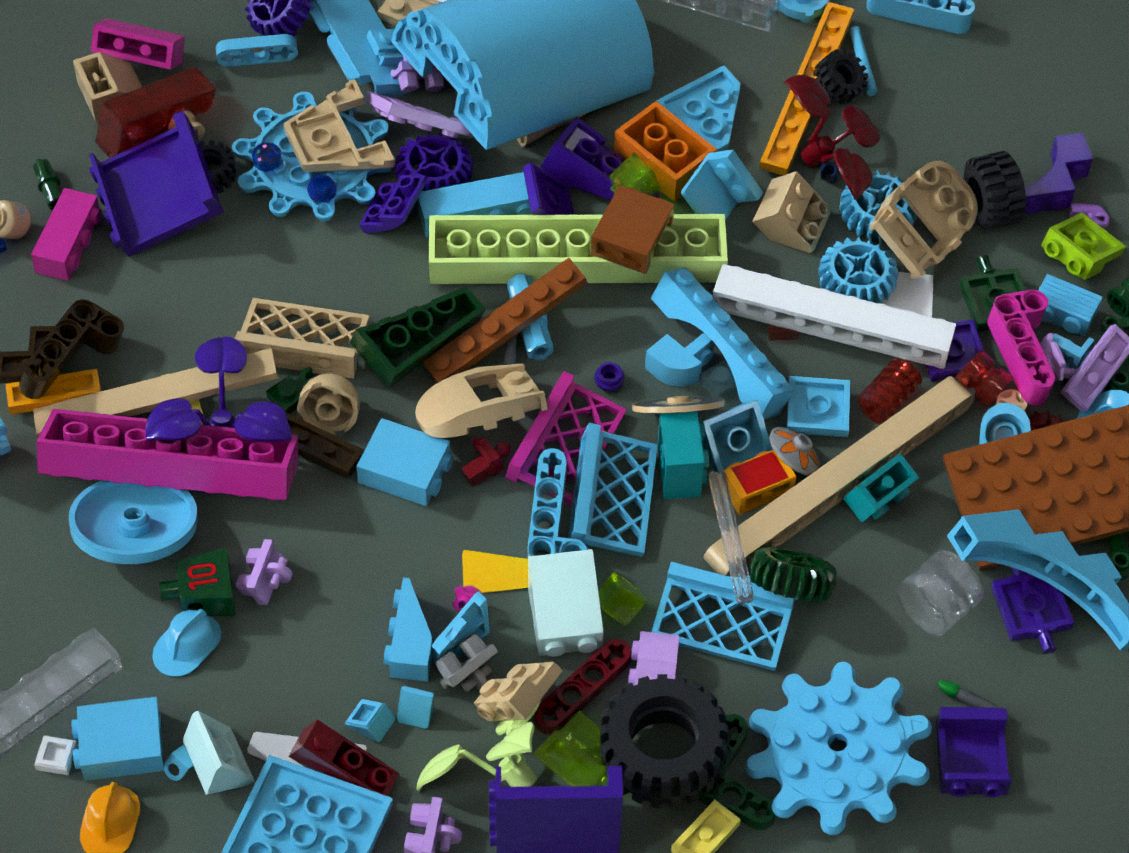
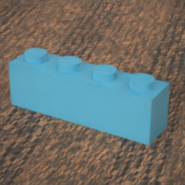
M524 172L422 191L417 199L418 213L425 237H429V215H533L530 209Z

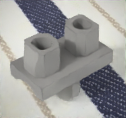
M471 634L458 644L468 657L465 661L460 663L453 652H448L435 662L440 674L443 676L438 682L444 689L449 686L455 687L468 677V680L461 684L463 689L468 692L475 687L480 691L481 687L487 682L486 677L492 673L488 665H485L480 670L478 668L498 653V650L493 644L486 645L476 634Z

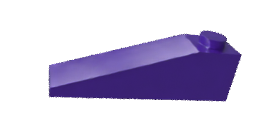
M577 117L554 143L540 166L543 170L569 186L609 200L613 198L619 185L637 189L656 198L660 197L656 190L638 172L630 171L622 163L624 157L619 152L613 154L604 144L606 139L598 131Z

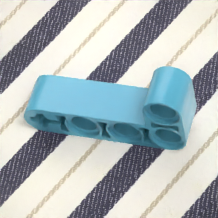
M867 0L866 8L871 14L951 33L964 34L971 28L975 4L972 0Z
M555 448L543 451L538 459L527 546L528 557L534 556L536 552L542 550L547 551L549 554L587 550L586 545L581 540L559 537L567 462L564 453ZM550 465H556L554 478L549 477ZM548 492L556 495L552 500H546L541 496ZM547 521L552 523L553 526L549 529H541L538 527V524Z

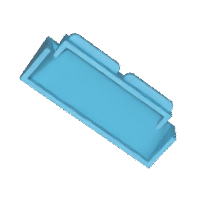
M313 0L311 2L314 9L310 10L309 13L321 32H330L331 35L327 37V44L349 81L355 79L360 86L373 82L375 93L392 98L409 93L402 92L398 78H392L391 70L397 69L398 65L380 66V58L375 56L366 38L369 29H386L369 0Z

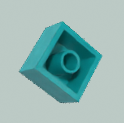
M697 411L660 413L657 451L664 499L701 497L702 485L707 484L706 468L709 467L708 449H703L705 425L704 423H699Z

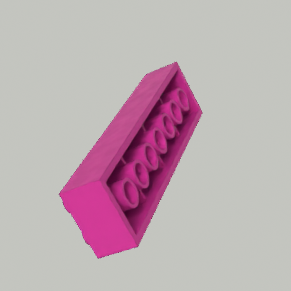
M61 409L52 410L36 441L38 473L49 474L54 477H77L83 480H105L117 484H141L146 487L160 486L176 490H197L209 494H233L238 497L252 496L268 500H287L298 468V435L292 434V440L253 441L238 435L235 428L201 425L197 434L188 439L176 441L156 439L147 441L145 431L148 419Z

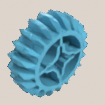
M877 170L873 175V182L870 187L855 200L848 186H845V190L841 193L839 210L840 214H842L843 223H848L849 231L856 230L857 237L866 235L868 241L872 238H878L879 242H882L883 239L877 231H871L869 226L885 198L902 184L900 175L893 178L890 172L886 175H880ZM901 198L895 206L913 226L917 215L906 201Z
M847 237L844 244L836 241L833 248L828 247L825 255L820 259V267L818 268L820 288L846 296H855L877 304L883 303V300H889L891 293L896 289V280H898L899 274L898 268H896V259L891 258L890 250L883 251L882 243L876 246L872 245L871 239L868 242H861L860 237H858L855 242H852Z

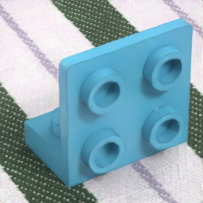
M733 149L708 153L681 190L682 196L695 214H725V220L737 203L758 201L764 193Z

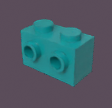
M899 453L845 495L843 500L861 522L870 516L876 520L890 509L887 505L889 501L893 499L897 504L911 493L908 487L919 479V476Z

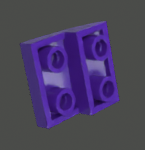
M401 175L398 183H382L359 224L364 233L383 232L403 224L428 180L427 176Z

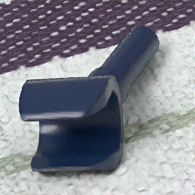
M835 161L834 163L827 162L821 166V179L826 173H831L830 183L837 181L838 167Z

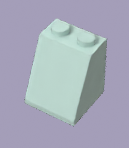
M593 549L529 556L528 592L538 655L556 657L568 652L580 651L582 653H589L600 649L603 646V626Z

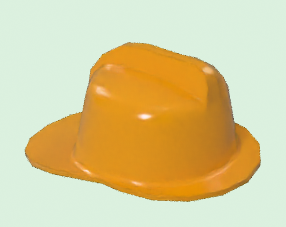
M111 781L110 785L100 787L92 793L88 800L80 830V842L86 853H124L129 848L140 814V801L132 790L118 786L116 782Z

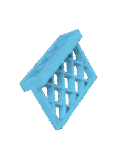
M588 423L581 437L567 538L581 540L586 545L642 557L645 552L658 444L600 431L601 425ZM603 442L614 444L620 453L609 458L602 449ZM634 450L649 452L648 461L639 465L630 453ZM623 457L633 468L632 471L625 475H622L614 462ZM606 467L617 479L607 486L598 476L599 471ZM636 474L645 484L644 488L637 493L627 481V479ZM619 484L630 496L620 503L610 491ZM603 494L613 506L604 513L595 504V499ZM632 501L641 510V515L634 520L623 508ZM616 511L626 522V525L617 530L606 518ZM601 522L609 535L604 538L591 536V527ZM631 529L638 538L637 546L625 543L620 534Z
M671 562L651 632L668 634L659 631L661 623L674 616L682 628L671 634L679 635L678 646L776 671L795 599L774 595L773 592L765 591L762 587H758L752 582ZM672 588L685 591L690 600L675 608L669 599ZM708 597L716 599L721 608L706 616L699 602ZM668 605L670 611L665 613L666 607ZM694 605L702 619L686 626L679 613ZM737 606L747 607L752 617L737 624L730 610ZM725 613L733 627L717 635L710 621ZM769 614L783 617L781 626L770 632L767 631L761 621V618ZM756 622L764 635L749 643L741 629ZM705 624L712 638L703 643L695 641L690 631ZM736 632L744 646L735 651L726 649L721 640ZM778 635L777 641H776V644H775V642H774V640L772 639V637ZM768 641L774 651L771 661L757 657L752 648Z

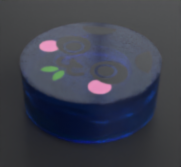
M269 142L257 145L252 151L254 166L261 171H272L278 168L282 162L280 148L276 144Z

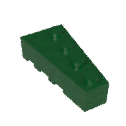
M466 286L435 298L430 303L409 308L406 312L394 317L389 316L368 327H360L355 330L350 344L385 386L390 388L420 366L424 360L478 323L486 309Z

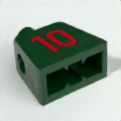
M227 548L179 560L176 563L178 580L159 582L161 600L180 599L182 611H198L202 609L206 612L207 616L236 615Z

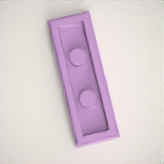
M1116 324L1111 325L1060 393L1081 412L1089 409L1129 355V336Z

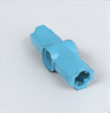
M521 273L514 275L513 278L507 281L510 299L534 283L532 276ZM547 313L521 331L528 358H533L535 361L544 360L553 353V343L547 328Z

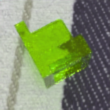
M615 571L598 591L601 610L626 627L646 603L639 588Z

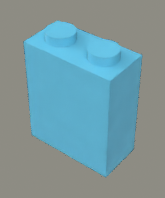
M381 418L356 466L358 483L427 507L431 497H436L440 491L441 477L444 471L449 472L452 466L454 455L450 452V441L425 434V432Z
M157 697L77 706V719L72 720V733L74 740L78 739L79 749H73L75 769H81L84 781L164 771L161 713Z

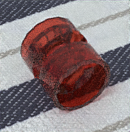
M982 349L955 378L966 389L973 388L975 390L974 396L987 407L1014 378L1002 367L995 368V360Z

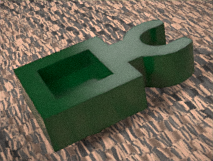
M304 368L296 380L291 375H288L266 390L267 399L279 405L284 412L290 414L295 411L303 387L309 381L308 379L313 376L312 368Z

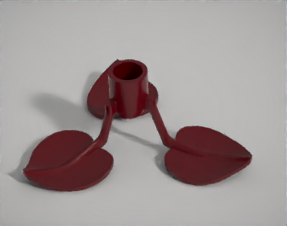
M796 75L788 78L783 83L792 90L802 107L813 117L821 118L813 135L808 138L810 144L801 151L802 159L811 168H817L820 164H825L827 161L835 159V163L854 200L857 199L872 184V172L860 155L856 153L850 154L848 149L838 148L834 152L835 145L853 134L861 146L873 147L880 140L878 128L872 124L870 117L861 108L849 105L842 112L843 121L849 129L834 140L828 136L818 137L830 114V110L827 107L831 101L829 94L823 85L813 77Z

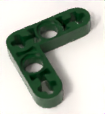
M728 714L726 715L728 729H732L735 726L738 727V732H734L729 740L727 759L720 779L714 780V787L707 794L700 791L698 800L710 805L715 799L741 819L742 823L757 830H766L774 824L776 817L772 810L773 800L725 775L746 741L748 724L742 716ZM719 784L716 796L712 795L713 789L716 790V785ZM734 791L739 794L741 800L736 804H728L722 799V795L724 792ZM746 799L750 800V805H747L746 811H743ZM765 808L767 810L766 815L763 814L761 818L755 816L756 811Z

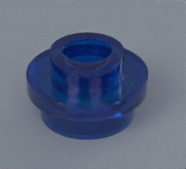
M320 174L311 179L307 191L312 200L327 202L335 197L337 187L329 176Z

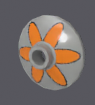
M776 427L770 432L769 439L775 453L794 471L803 475H811L820 468V460L812 447V441L805 434H798L786 427Z

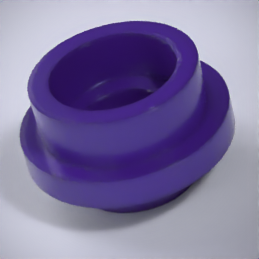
M606 362L596 370L594 381L604 391H616L623 386L625 375L618 364Z

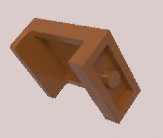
M619 185L591 236V255L646 274L650 267L651 254L665 227L671 226L673 222L675 204L662 198L647 195L637 189Z

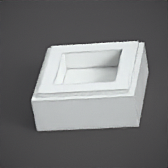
M44 735L34 764L36 770L69 775L73 762V749H77L76 741Z

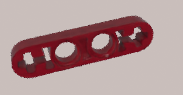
M622 639L609 640L539 704L534 714L535 727L538 731L548 735L559 732L626 670L631 661V648L629 644ZM611 652H613L614 654L622 652V659L619 657H615L613 660L610 661ZM590 670H598L603 674V678L598 682H591L587 680L585 674ZM571 690L576 691L581 695V698L576 703H568L563 699L564 693ZM556 711L554 722L550 719L546 722L543 721L544 714L551 716Z

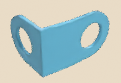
M185 745L172 752L164 764V771L171 780L178 781L182 779L188 769L193 766ZM170 764H175L179 768L178 775H173L170 772Z

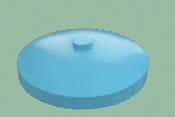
M101 480L82 491L76 497L69 510L70 534L76 545L94 558L117 564L148 563L172 555L191 540L198 523L196 502L188 490H176L160 486L146 487L141 484L132 483L117 484Z

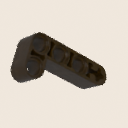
M76 300L26 362L19 382L20 392L30 399L41 398L83 344L103 354H110L116 351L124 331L122 320L89 300Z

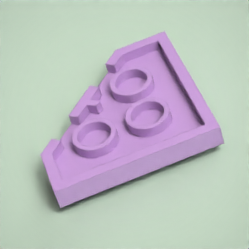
M371 91L367 93L365 102L373 106L372 111L388 117L389 120L405 124L407 119L408 123L427 131H431L432 127L441 128V134L453 138H458L459 134L469 136L470 131L459 119L453 117L449 119L438 112L420 106L414 107L412 104Z

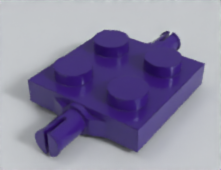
M1012 568L1014 572L1012 576L992 581L991 585L1011 642L1027 638H1039L1043 653L1047 655L1050 652L1052 654L1057 648L1051 635L1056 632L1071 630L1074 625L1064 595L1049 583L1025 571Z

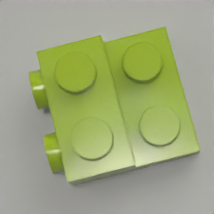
M1083 212L1050 227L1040 245L1049 257L1061 261L1066 265L1069 273L1083 280L1101 273L1104 265L1122 256L1126 248L1123 243Z

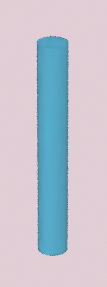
M853 26L849 29V34L856 58L859 57L862 60L859 62V65H865L866 67L863 73H868V79L865 80L868 82V85L865 87L866 94L874 96L878 91L860 28Z

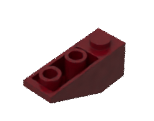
M318 719L303 729L289 754L290 758L306 768L385 796L389 795L400 774Z

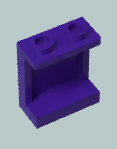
M940 707L936 720L941 793L951 794L955 797H963L968 794H984V796L991 798L1008 794L1012 778L1011 774H1008L1004 731L1007 723L1006 708Z

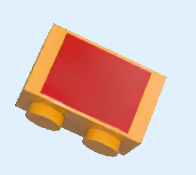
M774 450L769 452L762 451L752 459L742 463L735 462L724 469L721 487L738 515L773 502L794 487L796 475L792 468L786 465Z

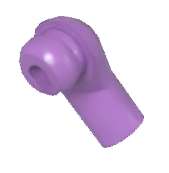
M1070 203L1069 217L1083 212L1103 229L1108 227L1110 216L1099 205Z

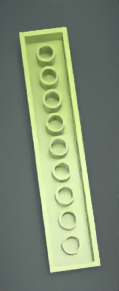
M674 214L671 226L665 227L651 254V263L646 274L591 255V236L603 215H429L430 284H507V281L513 278L514 275L525 273L527 276H532L533 282H535L567 258H570L586 277L588 283H659L664 272L687 268L699 283H716L722 265L728 264L725 214Z

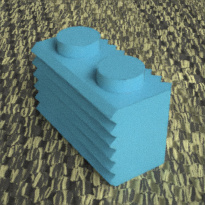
M1047 274L1038 290L1048 298V306L1042 321L1052 322L1054 325L1058 324L1059 327H1063L1069 333L1080 334L1082 337L1086 336L1099 311L1103 296Z

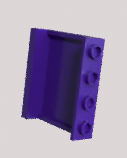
M184 111L173 115L176 124L175 128L107 160L100 162L94 153L89 154L93 165L89 167L94 181L99 184L96 192L101 203L106 206L103 215L108 225L113 228L110 237L117 249L122 248L128 257L224 213L195 128Z
M608 766L607 786L501 787V767H496V780H489L490 846H497V853H619L623 805L622 766Z

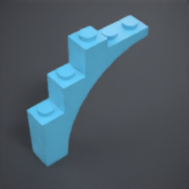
M1020 510L962 516L947 535L962 561H985L1003 564L1025 571L1049 583L1087 611L1107 632L1120 651L1129 650V602L1117 586L1122 577L1106 553L1078 556L1063 531L1034 534Z

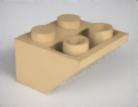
M102 52L73 60L77 83L95 122L150 105L129 61Z
M796 171L771 179L752 222L770 241L811 253L815 250L832 209Z

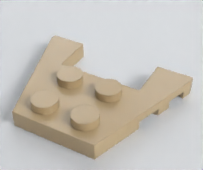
M355 79L347 82L346 88L338 93L333 91L328 94L326 100L316 107L311 105L283 123L284 132L303 172L395 167V159L385 140L356 149L339 112L364 105V96Z

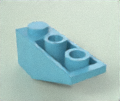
M403 578L401 590L396 589L394 593L393 608L397 609V615L390 618L389 636L393 637L392 645H386L384 665H389L390 678L429 682L432 663V636L409 578Z

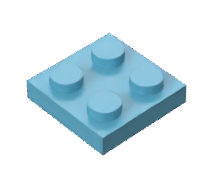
M789 376V384L794 391L788 400L787 428L798 434L848 437L850 380Z

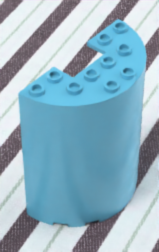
M447 0L408 13L406 18L401 19L396 25L391 40L394 46L422 77L432 74L434 64L455 88L458 94L454 114L485 150L646 92L651 89L652 78L655 74L648 29L636 0Z

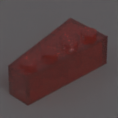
M195 66L105 101L102 105L95 143L111 158L169 131L168 127L173 115L181 111H190L194 116L208 111L212 107L216 88Z

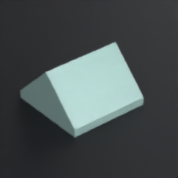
M200 711L193 713L182 741L206 795L247 786L255 782L231 727Z

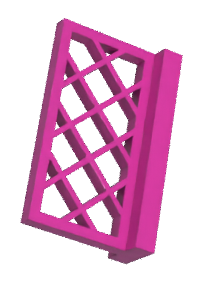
M563 371L546 400L547 410L539 412L513 456L505 478L515 483L520 479L535 487L536 476L529 473V470L532 466L538 465L539 458L537 456L545 451L544 444L558 440L561 451L566 457L569 470L566 479L572 478L575 486L577 470L573 466L571 457L579 456L580 448L568 451L564 439L578 436L581 443V437L586 427L581 428L577 416L591 413L595 424L601 425L600 431L605 432L604 430L609 429L607 433L614 434L627 409L573 382L575 376ZM576 394L586 399L588 407L574 409L571 402L572 396ZM608 410L617 416L614 421L601 423L597 412ZM571 417L575 429L561 432L557 423L558 420ZM603 442L602 449L604 451L609 443ZM550 465L549 477L554 478V471ZM574 491L572 495L564 492L563 502L572 506ZM548 492V493H547V494H549V495H551V496H553V497H556V495H555L554 493H551V492Z

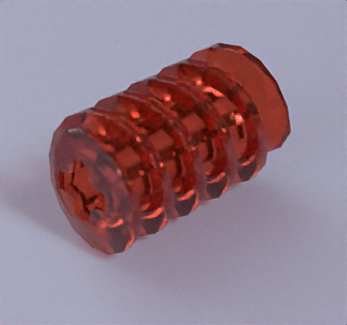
M892 359L881 370L880 374L873 379V382L866 387V390L859 394V406L863 413L877 424L881 425L887 421L888 417L895 414V409L902 406V401H906L909 398V394L915 392L916 385L922 383L920 372L911 362L905 359Z

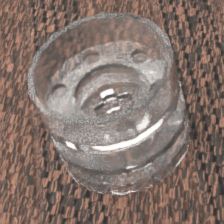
M939 550L934 553L929 560L921 565L920 570L917 569L912 572L897 587L899 602L910 619L923 631L939 637L951 630L960 622L961 616L969 614L984 598L983 586L976 573L958 555L947 550Z

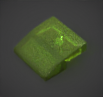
M580 711L574 715L560 732L555 730L534 752V756L570 786H598L607 778L606 767L602 765L600 727Z

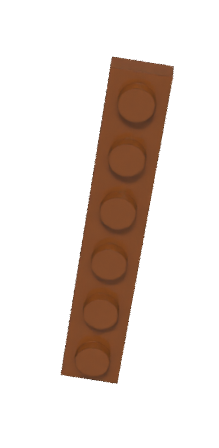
M567 258L422 363L437 383L466 371L588 284L586 277L572 260Z

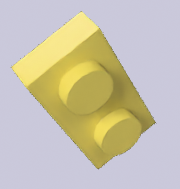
M714 799L672 844L671 852L715 853L740 826L741 819Z

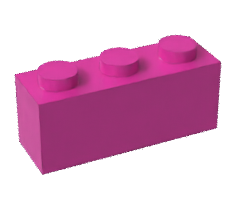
M106 18L94 24L91 52H102L117 58L171 70L182 63L185 36Z
M67 188L63 189L32 251L31 258L35 273L69 281L73 270L76 271L79 268L84 248H88L95 225L98 226L102 219L103 212L99 207L97 195Z

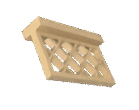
M252 298L241 332L237 331L235 339L244 346L246 354L272 348L276 367L299 371L306 367H311L313 373H334L345 378L354 379L359 353L354 347L347 348L340 347L339 345L345 342L350 343L356 330L348 332L344 325L354 323L360 324V327H368L370 315ZM257 309L270 311L272 314L260 319L256 312ZM294 314L299 315L301 318L289 323L285 317ZM327 319L330 323L318 327L314 321ZM277 320L283 325L273 331L267 326ZM305 325L312 329V331L304 335H300L296 330ZM260 328L265 334L260 335L250 332ZM335 329L342 334L332 340L326 335V333ZM290 333L294 339L280 338V336ZM319 337L323 341V344L308 341H311Z

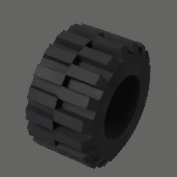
M1000 151L969 159L965 164L963 179L975 194L978 205L975 221L983 230H989L1022 221L1026 209V191L1022 174L1013 157L1008 152Z

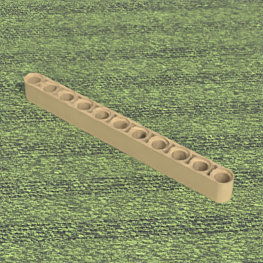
M953 376L947 377L716 541L704 554V560L718 574L732 578L737 577L751 566L752 558H754L756 551L761 548H777L840 503L845 495L899 453L904 457L970 408L975 396Z

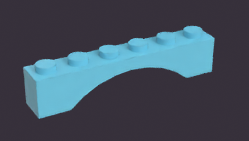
M687 268L664 272L651 297L654 303L668 318L680 319L691 323L713 340L724 355L732 371L739 399L743 404L757 399L763 419L779 416L794 391L792 386L785 380V377L776 370L767 357L752 343L747 334L730 318V315L720 307L712 295L704 289Z

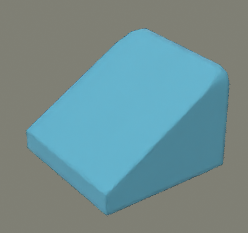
M402 686L397 721L402 724L427 729L435 710L434 694Z
M361 699L345 722V725L362 736L379 743L395 722V716L385 703Z

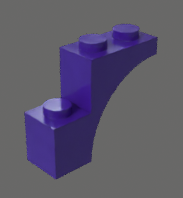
M1083 132L1055 136L1051 151L1053 167L1042 179L1025 186V214L1062 210L1070 207L1075 192L1072 179L1077 180L1088 177L1093 160Z

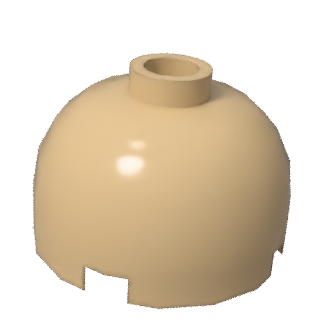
M325 373L310 379L303 387L297 411L298 413L300 412L304 421L335 435L334 431L344 430L346 432L356 423L360 399L358 391L350 380L342 375Z

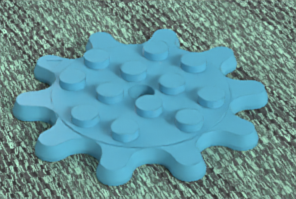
M309 92L295 94L293 97V109L286 114H277L269 108L257 109L253 114V119L262 129L261 134L252 139H237L232 144V151L238 158L254 163L250 171L239 176V187L245 193H253L259 190L272 192L273 198L269 202V210L274 216L279 218L286 216L293 207L303 205L313 208L314 215L319 221L328 222L335 214L334 204L341 199H353L362 205H368L375 198L376 192L373 186L366 181V178L376 173H389L394 168L303 172L284 132L283 123L311 105L317 106L313 95ZM357 107L339 112L356 149L372 145L383 139L388 133V123L382 119H375L365 123L357 121L353 116ZM263 145L272 147V150L270 152H266V149L263 148ZM275 146L278 148L279 152H276L274 150ZM257 150H260L261 152H264V153H263V154L261 153V154L259 155V153H257V152H258ZM263 155L268 156L267 161L257 160L258 158H261Z
M847 662L837 663L832 669L830 681L823 686H811L798 674L788 675L782 683V690L788 699V705L778 711L757 709L749 718L750 728L756 733L764 735L768 739L769 745L766 750L754 754L747 759L745 763L747 775L753 779L772 777L780 783L781 790L772 802V810L776 816L788 818L794 815L801 807H814L821 816V829L828 835L840 834L845 829L847 815L855 809L867 810L876 821L881 823L892 821L897 814V808L890 797L892 788L900 783L921 786L927 783L930 776L928 767L924 763L910 757L908 750L912 743L923 740L931 734V722L922 715L902 716L896 712L895 705L902 697L904 691L903 685L896 678H886L874 688H862L856 684L855 669ZM834 738L847 743V747L842 751H834L829 748V745L834 741Z

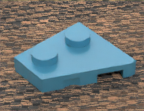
M479 591L473 595L431 645L434 664L448 652H453L456 658L464 654L458 644L469 635L476 634L480 639H483L490 633L487 599Z

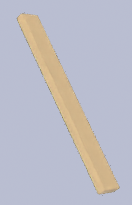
M272 348L247 354L246 365L239 373L224 372L225 392L279 379ZM195 367L34 408L36 434L39 437L53 409L130 417L153 411L157 405L169 399H185L189 402L219 394V372L208 374Z

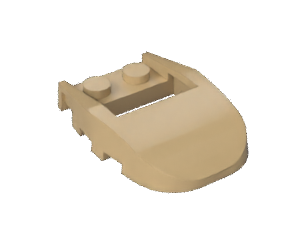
M932 161L908 177L885 198L869 229L877 231L910 271L909 277L914 279L923 276L926 273L925 269L938 264L948 253L959 247L962 243L960 239L963 234L971 229L976 220L978 212L977 200L971 187L953 166L943 161ZM901 198L906 201L938 240L932 248L927 245L895 206Z
M522 363L476 367L448 377L433 385L422 395L416 406L415 414L416 421L425 434L437 438H448L467 435L471 427L483 425L485 431L497 428V421L511 417L514 422L525 418V412L539 408L541 411L547 410V403L544 391L539 390L525 371V365ZM488 384L490 389L498 388L503 397L481 402L473 391V387Z

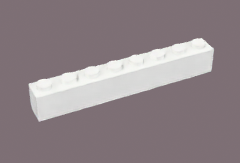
M726 264L722 265L713 290V299L729 314L913 362L935 366L940 369L945 368L956 327L955 323L947 322L944 319L920 315L913 311L889 307L882 303L877 304L855 296H846L827 289H819L796 281H788L772 277L769 274H761Z

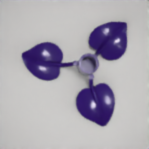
M232 337L211 339L203 343L195 353L196 366L202 372L208 374L219 372L220 410L213 413L210 423L199 409L191 410V405L187 400L169 399L153 409L147 420L145 431L147 441L156 439L170 441L188 439L197 434L201 423L203 425L235 428L238 435L253 441L292 440V434L286 413L275 403H253L247 407L245 414L238 413L235 420L233 415L226 410L224 372L239 373L247 362L244 346Z

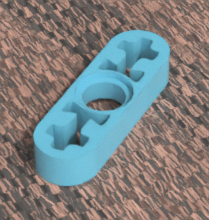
M289 34L226 39L216 45L217 62L225 67L285 62L293 60L298 54L296 38ZM254 48L263 49V51L259 53L250 52V50Z

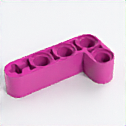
M1026 290L998 296L993 303L987 320L988 327L1021 397L1031 405L1044 404L1055 382V374L1033 329L1040 325L1048 306V298L1038 290Z

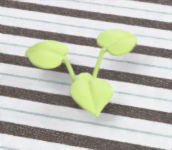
M541 700L526 720L500 721L496 727V733L498 735L506 733V736L501 742L491 748L486 755L488 761L504 758L499 763V767H501V782L506 780L511 787H531L537 780V776L525 762L526 759L522 753L532 752V736L535 726L532 722H528V720L538 709ZM458 744L445 749L429 761L419 776L416 789L420 792L423 785L447 773L461 758H468L494 776H496V769L469 751L462 749Z

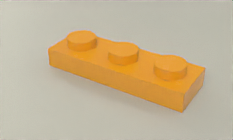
M97 368L59 375L48 391L41 398L37 399L25 397L19 390V382L5 384L10 415L30 412L34 408L101 392Z

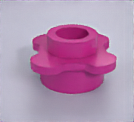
M474 586L456 587L454 590L456 598L452 602L453 608L460 612L475 593L479 591L482 594V592Z

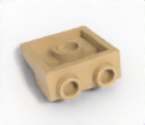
M555 662L518 664L508 672L507 678L487 681L481 687L480 695L473 704L477 707V713L487 721L526 720L563 670Z

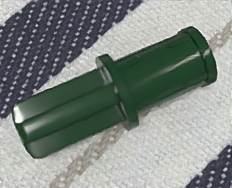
M39 158L33 164V169L39 181L37 186L39 191L43 192L49 209L53 211L62 193L59 187L61 182L55 176L49 160Z

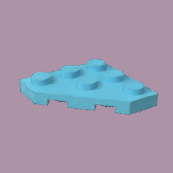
M724 65L656 100L713 145L717 152L728 150L741 83Z

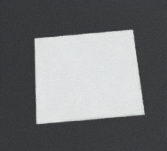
M899 272L898 280H896V289L891 293L889 300H883L882 304L932 317L934 275L924 274L923 276L911 279L909 277L910 273Z

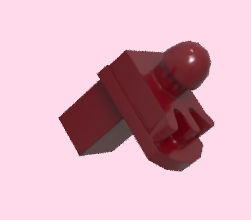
M485 437L479 440L476 438L471 440L479 457L461 469L464 477L472 487L491 475H497L498 472L504 469L500 458H505L510 453L511 447L509 444L501 442L495 448H492Z

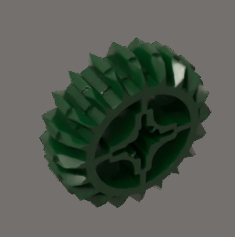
M781 547L759 549L755 552L750 566V579L758 587H762L765 591H771L774 595H782L785 598L789 597L795 600L800 599L807 602L810 600L815 602L827 600L831 597L837 581L836 568L828 561H823L822 558L803 553L802 551L783 549Z

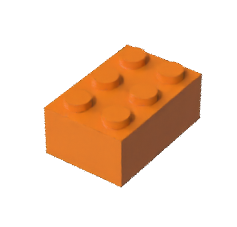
M657 101L615 130L614 153L619 152L624 157V162L674 202L682 197L681 190L707 154L717 152L713 145Z

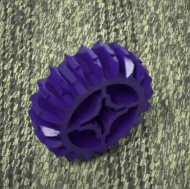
M247 0L250 4L245 8L248 12L246 19L249 21L250 27L259 33L260 36L296 35L298 28H304L303 22L305 19H310L309 11L314 9L311 4L313 0Z
M428 132L427 137H422L418 134L416 141L408 139L406 146H401L396 158L395 174L398 181L401 175H426L428 180L422 191L469 183L473 175V159L468 147H463L461 140L454 141V138L450 136L445 138L441 132L437 136H432ZM418 164L419 168L414 170L413 167ZM454 164L456 167L451 171L450 166Z

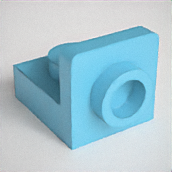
M1054 333L1052 342H1056L1062 352L1066 363L1065 366L1074 369L1079 368L1091 352L1095 342L1093 338L1089 337L1083 346L1080 347L1071 340L1063 338Z

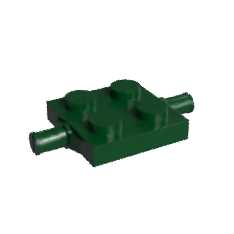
M983 255L979 256L976 260L981 272L961 277L959 283L978 331L989 329L987 320L993 303L998 296L1026 291L1018 268L1006 270L993 269L988 255H984V258Z

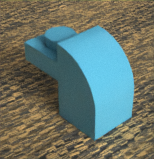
M703 333L684 348L666 334L646 351L645 369L658 380L670 386L684 387L695 384L701 379L702 366L708 364L714 355V342Z

